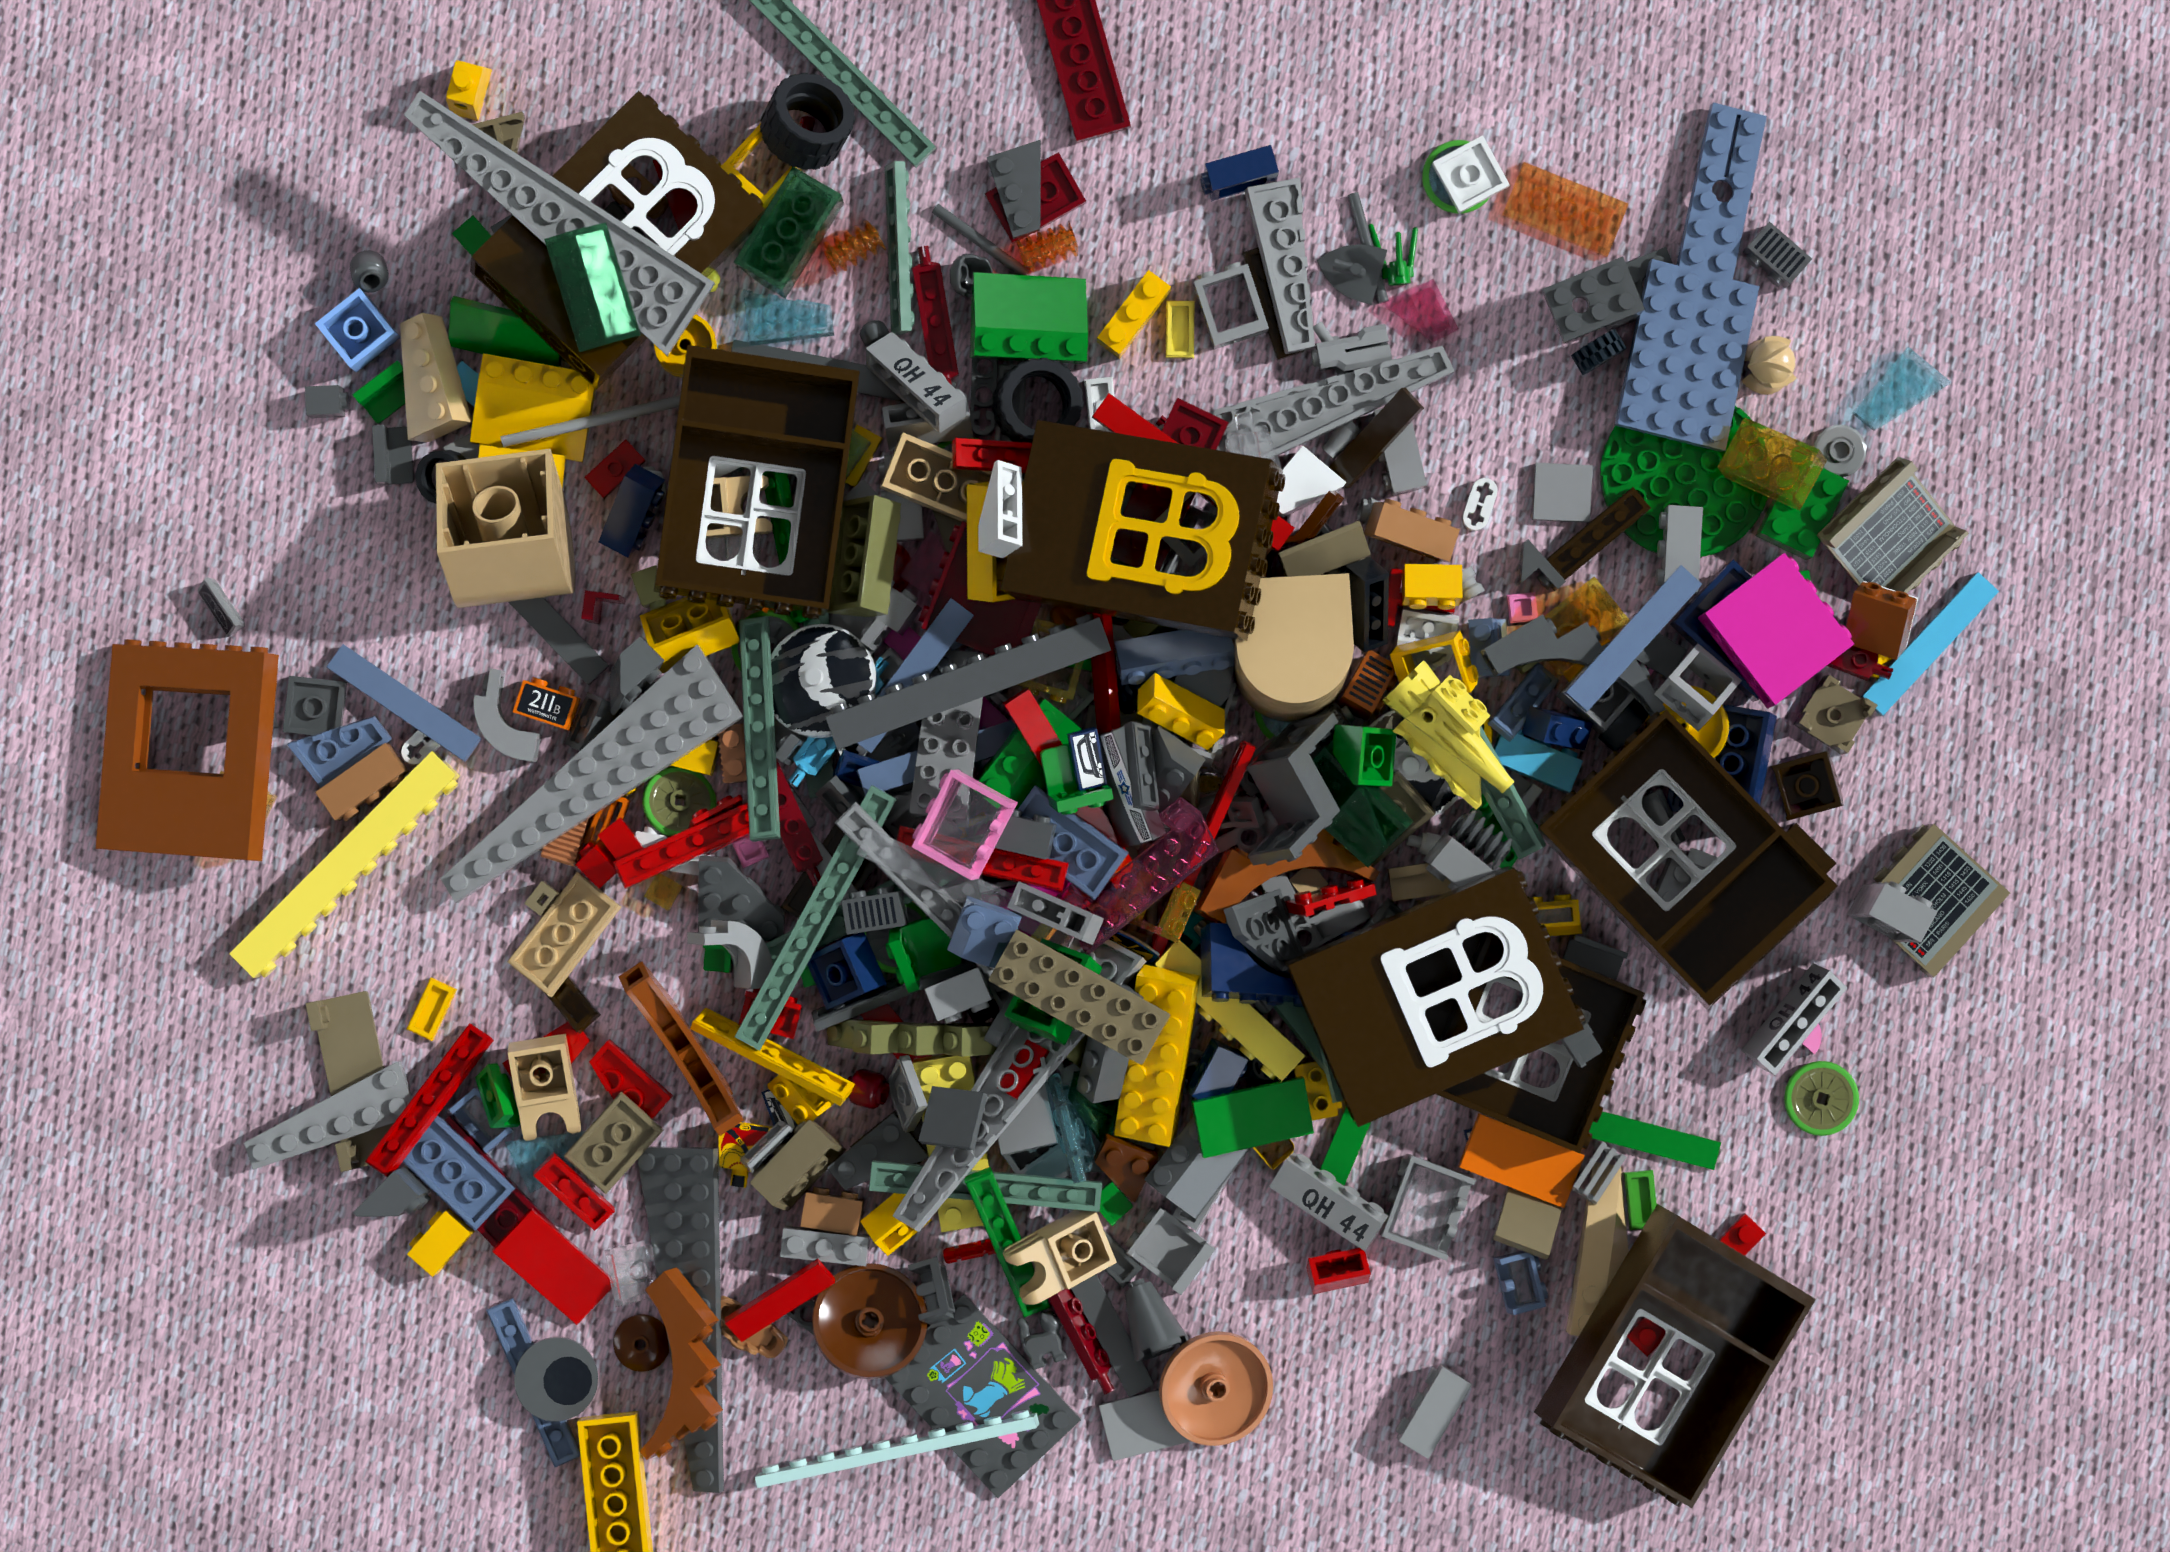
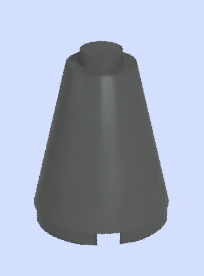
M1144 1278L1128 1284L1129 1289L1124 1293L1133 1355L1136 1362H1139L1142 1358L1145 1361L1173 1350L1174 1344L1179 1343L1181 1346L1189 1340L1187 1334L1151 1281L1145 1282Z

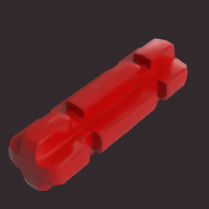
M986 1239L982 1243L981 1241L959 1245V1248L953 1246L943 1250L944 1260L947 1264L957 1262L958 1259L964 1261L983 1257L986 1253L988 1255L996 1254L990 1239Z

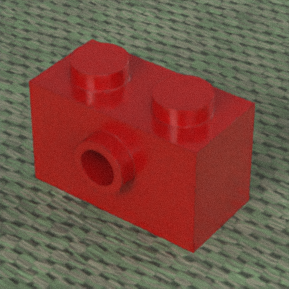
M1361 1248L1345 1251L1340 1249L1332 1250L1325 1253V1255L1308 1258L1306 1266L1313 1295L1369 1283L1371 1275L1366 1253Z

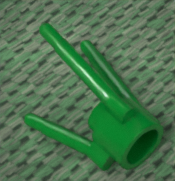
M1369 224L1368 228L1375 247L1381 248L1374 225ZM1414 227L1412 230L1407 264L1402 258L1401 233L1396 232L1395 234L1396 261L1389 262L1390 268H1388L1385 260L1382 268V278L1388 279V286L1411 284L1410 277H1414L1413 265L1417 244V227Z

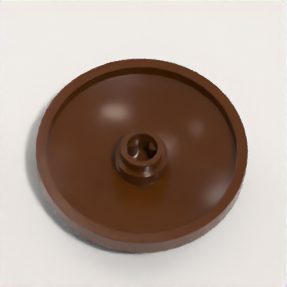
M867 1263L866 1266L854 1265L837 1273L834 1276L835 1283L819 1293L812 1315L813 1335L822 1355L839 1371L860 1379L884 1378L902 1370L919 1352L927 1331V1323L920 1321L918 1316L927 1311L923 1298L916 1293L917 1287L901 1272L881 1264Z

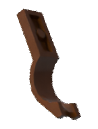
M1328 491L1294 536H1289L1283 546L1293 542L1302 544L1314 539L1344 500V497L1336 491ZM1267 548L1265 555L1267 571L1265 576L1261 578H1272L1271 565L1277 553L1273 548Z

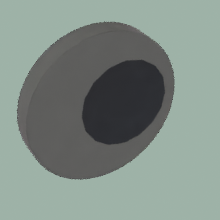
M566 1337L545 1338L531 1345L520 1357L514 1376L515 1391L521 1404L532 1415L547 1421L568 1420L583 1412L593 1400L598 1386L597 1366L590 1352L577 1341Z

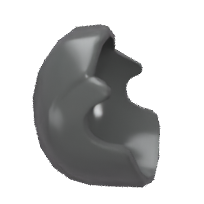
M962 254L953 261L949 274L950 284L956 293L965 297H972L973 272L993 273L990 262L986 258L974 254Z

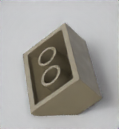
M1357 521L1279 552L1277 557L1285 577L1340 574V568L1370 557L1371 553L1361 523Z
M811 1120L800 1123L793 1131L794 1136L787 1143L784 1142L773 1152L774 1157L767 1165L764 1163L759 1166L753 1173L754 1178L750 1181V1184L773 1207L787 1212L828 1170L827 1167L847 1150L822 1127Z

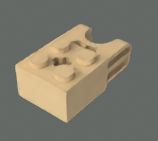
M762 475L760 491H764L769 486L767 476ZM750 476L714 478L710 503L711 509L722 513L744 514L743 502L748 496ZM766 518L756 519L754 535L769 534L773 531V524ZM711 523L707 527L706 540L741 537L743 531L737 526Z
M566 1034L509 1043L507 1053L524 1140H535L537 1137V1120L542 1114L548 1112L559 1114L565 1121L566 1129L569 1133H580L581 1118ZM537 1068H546V1073H540V1070Z
M1074 1210L1005 1248L1003 1252L1005 1261L1016 1266L1031 1261L1034 1262L1035 1272L1033 1277L1020 1288L1022 1302L1028 1305L1038 1304L1065 1288L1070 1289L1117 1263L1095 1211Z

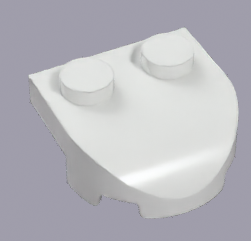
M1403 606L1397 634V645L1455 632L1458 629L1459 616ZM1450 644L1412 653L1411 655L1415 667L1424 660L1434 671L1437 667L1450 660L1453 650Z

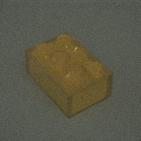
M1744 417L1720 461L1718 469L1725 478L1800 510L1827 460L1819 449Z
M1595 576L1544 615L1545 619L1550 618L1557 629L1555 634L1557 639L1588 622L1589 626L1593 625L1598 630L1601 636L1600 644L1630 621ZM1547 661L1559 676L1565 674L1576 665L1561 661Z

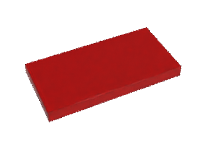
M533 1208L492 1249L495 1255L576 1325L616 1285V1281Z

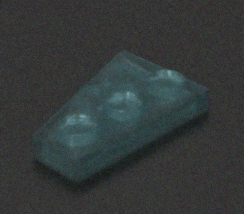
M743 289L750 346L834 336L831 305L799 299L793 301L779 298L777 295H760Z
M1907 347L1852 414L1875 431L1952 382L1911 348Z
M585 1131L574 1134L564 1133L536 1137L535 1140L531 1141L521 1139L505 1142L529 1193L544 1187L533 1176V1171L553 1152L574 1171L578 1170L563 1156Z

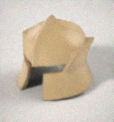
M1768 336L1749 344L1744 361H1750L1747 367L1752 373L1742 380L1744 385L1756 393L1770 395L1797 379L1793 374L1796 366L1795 356L1789 347L1791 340L1780 336Z

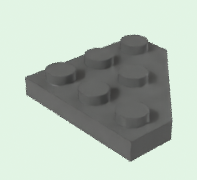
M700 855L698 932L699 926H711V920L740 922L751 927L764 941H772L784 935L785 911L778 904L774 905L764 895L765 892L750 877L746 878L729 857Z
M1277 889L1224 909L1226 921L1233 937L1281 976L1289 978L1290 974L1284 962L1301 956L1304 952L1281 890Z

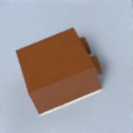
M1863 581L1853 593L1846 628L1851 633L1853 646L1897 660L1907 648L1918 597L1880 586L1877 583Z

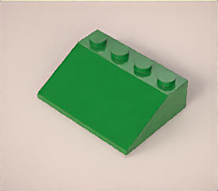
M973 272L970 358L1012 361L1048 358L1049 360L1068 364H1083L1087 362L1088 317L1086 279Z
M1041 696L1039 697L1037 703L1061 743H1069L1067 734L1081 731L1082 729ZM1016 726L975 779L1004 796L1017 801L1015 809L1018 810L1035 785L1046 793L1047 790L1043 769ZM976 791L988 802H990L993 806L999 809L1001 804Z

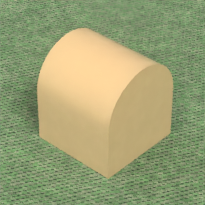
M551 448L436 463L437 555L457 608L574 593L576 572L572 532L566 500Z
M1349 573L1260 579L1261 599L1259 605H1255L1252 616L1255 617L1254 631L1248 635L1247 641L1232 639L1235 650L1234 678L1237 687L1246 702L1260 714L1274 720L1292 722L1315 716L1338 697L1348 674L1354 651Z

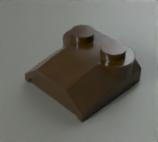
M1829 751L1771 766L1777 779L1787 821L1844 806L1840 785Z

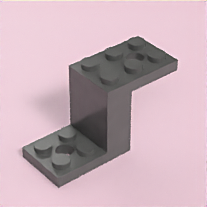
M1661 248L1627 263L1622 256L1543 288L1542 293L1563 344L1603 327H1606L1607 332L1636 321L1645 310L1641 301L1642 281L1646 277L1649 261L1655 259L1673 264L1667 248ZM1576 298L1586 300L1588 304L1587 311L1584 313L1574 311L1572 307L1573 300Z
M1333 712L1292 721L1247 766L1249 773L1278 823L1268 836L1248 855L1252 865L1264 863L1272 865L1281 860H1287V862L1296 860L1302 855V850L1318 838L1317 834L1332 824V819L1340 811L1309 755L1316 749L1315 745L1331 734L1330 730L1338 723Z

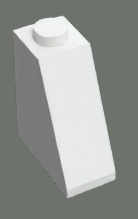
M1302 446L1282 469L1286 480L1283 491H1279L1277 503L1280 506L1278 516L1283 518L1322 500L1328 491L1338 492L1346 482L1307 448Z

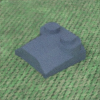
M966 896L947 950L966 960L995 968L1016 929L1018 930L1022 915Z

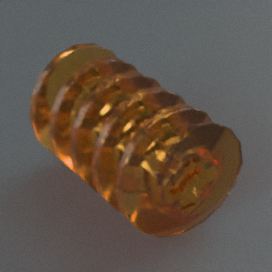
M863 221L864 230H861L857 225L853 226V236L848 231H843L844 241L834 236V246L830 245L827 241L823 242V252L836 276H838L837 266L845 272L848 270L847 261L857 266V256L867 261L868 250L875 256L878 255V245L886 251L879 233L869 221Z
M1069 221L1068 230L1062 224L1057 226V234L1051 228H1048L1047 238L1040 232H1037L1036 242L1030 236H1026L1025 246L1019 240H1015L1024 267L1028 266L1032 272H1036L1037 262L1043 269L1046 268V259L1048 258L1054 265L1057 264V255H1060L1065 261L1068 260V251H1071L1075 257L1078 256V244Z

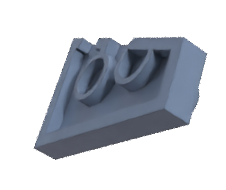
M372 716L289 742L287 745L320 788H322L381 745L389 742L392 737L378 719Z

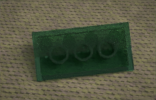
M792 167L736 257L734 264L762 286L786 299L843 207L842 195L797 168Z
M607 223L572 230L544 239L579 352H588L640 336L641 332Z

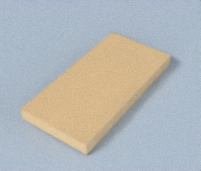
M576 872L507 962L544 993L552 997L622 906L581 873Z

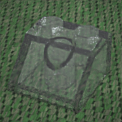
M645 1239L612 1245L604 1250L615 1307L650 1299L645 1289L657 1279V1273H652L650 1262L654 1261L651 1244L646 1245Z

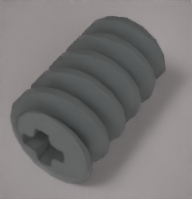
M1476 810L1468 814H1462L1453 824L1448 835L1453 836L1457 834L1456 841L1459 843L1466 841L1465 848L1468 850L1475 848L1474 855L1476 857L1484 855L1483 862L1486 865L1493 862L1492 870H1495L1508 855L1512 839L1509 838L1502 842L1501 839L1504 833L1502 831L1493 835L1492 832L1495 826L1493 824L1484 828L1483 825L1486 819L1484 817L1475 821Z

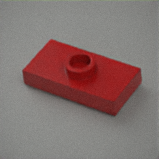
M625 439L584 478L605 499L622 483L625 474L634 464L641 466L646 460Z

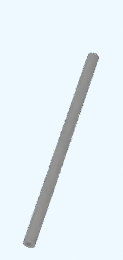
M680 395L500 436L503 447H508L677 408Z

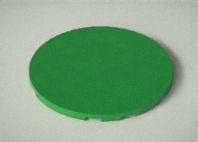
M1735 406L1726 451L1724 452L1615 426L1603 450L1600 482L1607 508L1632 487L1651 507L1648 512L1628 527L1624 533L1636 544L1657 554L1658 541L1663 540V529H1659L1660 512H1664L1665 507L1668 505L1703 507L1700 558L1723 551L1735 544L1753 527L1761 512H1763L1768 499L1771 463L1766 443L1758 427L1741 408Z

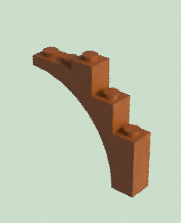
M1329 825L1317 834L1318 838L1313 843L1307 845L1302 850V855L1291 862L1281 860L1272 865H1266L1265 863L1252 865L1248 857L1249 854L1241 849L1236 848L1235 851L1232 849L1224 852L1193 912L1212 923L1225 924L1226 916L1224 909L1239 904L1253 889L1270 878L1288 871L1325 869L1346 874L1355 879L1363 878L1364 882L1369 883L1375 882L1380 871L1373 868L1374 864L1370 860L1360 856L1356 858L1349 853L1350 849L1338 842L1333 844L1332 842L1337 833L1331 830V825Z
M639 962L618 976L626 994L648 1021L683 1073L718 1135L721 1136L742 1122L744 1119L732 1097L733 1092L726 1078L708 1057L702 1042L683 1019L677 1004L644 962Z
M677 1267L664 1271L645 1289L657 1307L667 1330L672 1352L673 1370L671 1392L664 1416L654 1435L640 1450V1453L646 1460L658 1456L659 1459L672 1450L673 1447L670 1444L676 1438L679 1441L690 1432L694 1433L700 1429H703L704 1432L709 1430L718 1422L716 1416L723 1411L722 1407L705 1387L716 1377L714 1371L721 1364L703 1343V1340L714 1332L711 1327L719 1319Z

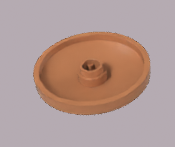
M1221 1331L1200 1334L1177 1348L1163 1369L1159 1385L1160 1403L1170 1424L1186 1439L1207 1446L1230 1444L1252 1432L1265 1417L1273 1395L1272 1373L1263 1354L1244 1337Z

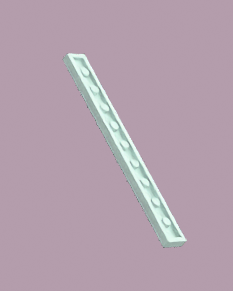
M1022 1410L1012 1413V1418L1001 1420V1416H994L984 1419V1424L973 1426V1422L956 1425V1430L945 1432V1428H939L929 1431V1436L918 1438L917 1434L903 1436L900 1438L901 1442L890 1444L889 1440H883L873 1443V1448L862 1450L861 1446H855L845 1449V1454L834 1456V1452L817 1455L818 1460L807 1462L806 1458H800L790 1461V1466L779 1468L778 1464H772L762 1467V1472L755 1476L757 1488L1031 1430L1039 1425L1037 1413L1029 1414L1028 1410Z

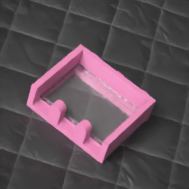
M959 769L951 770L943 775L939 783L941 790L937 798H933L929 802L925 811L928 815L924 823H920L915 829L912 837L915 841L912 847L962 876L975 880L979 879L1018 802L968 776Z

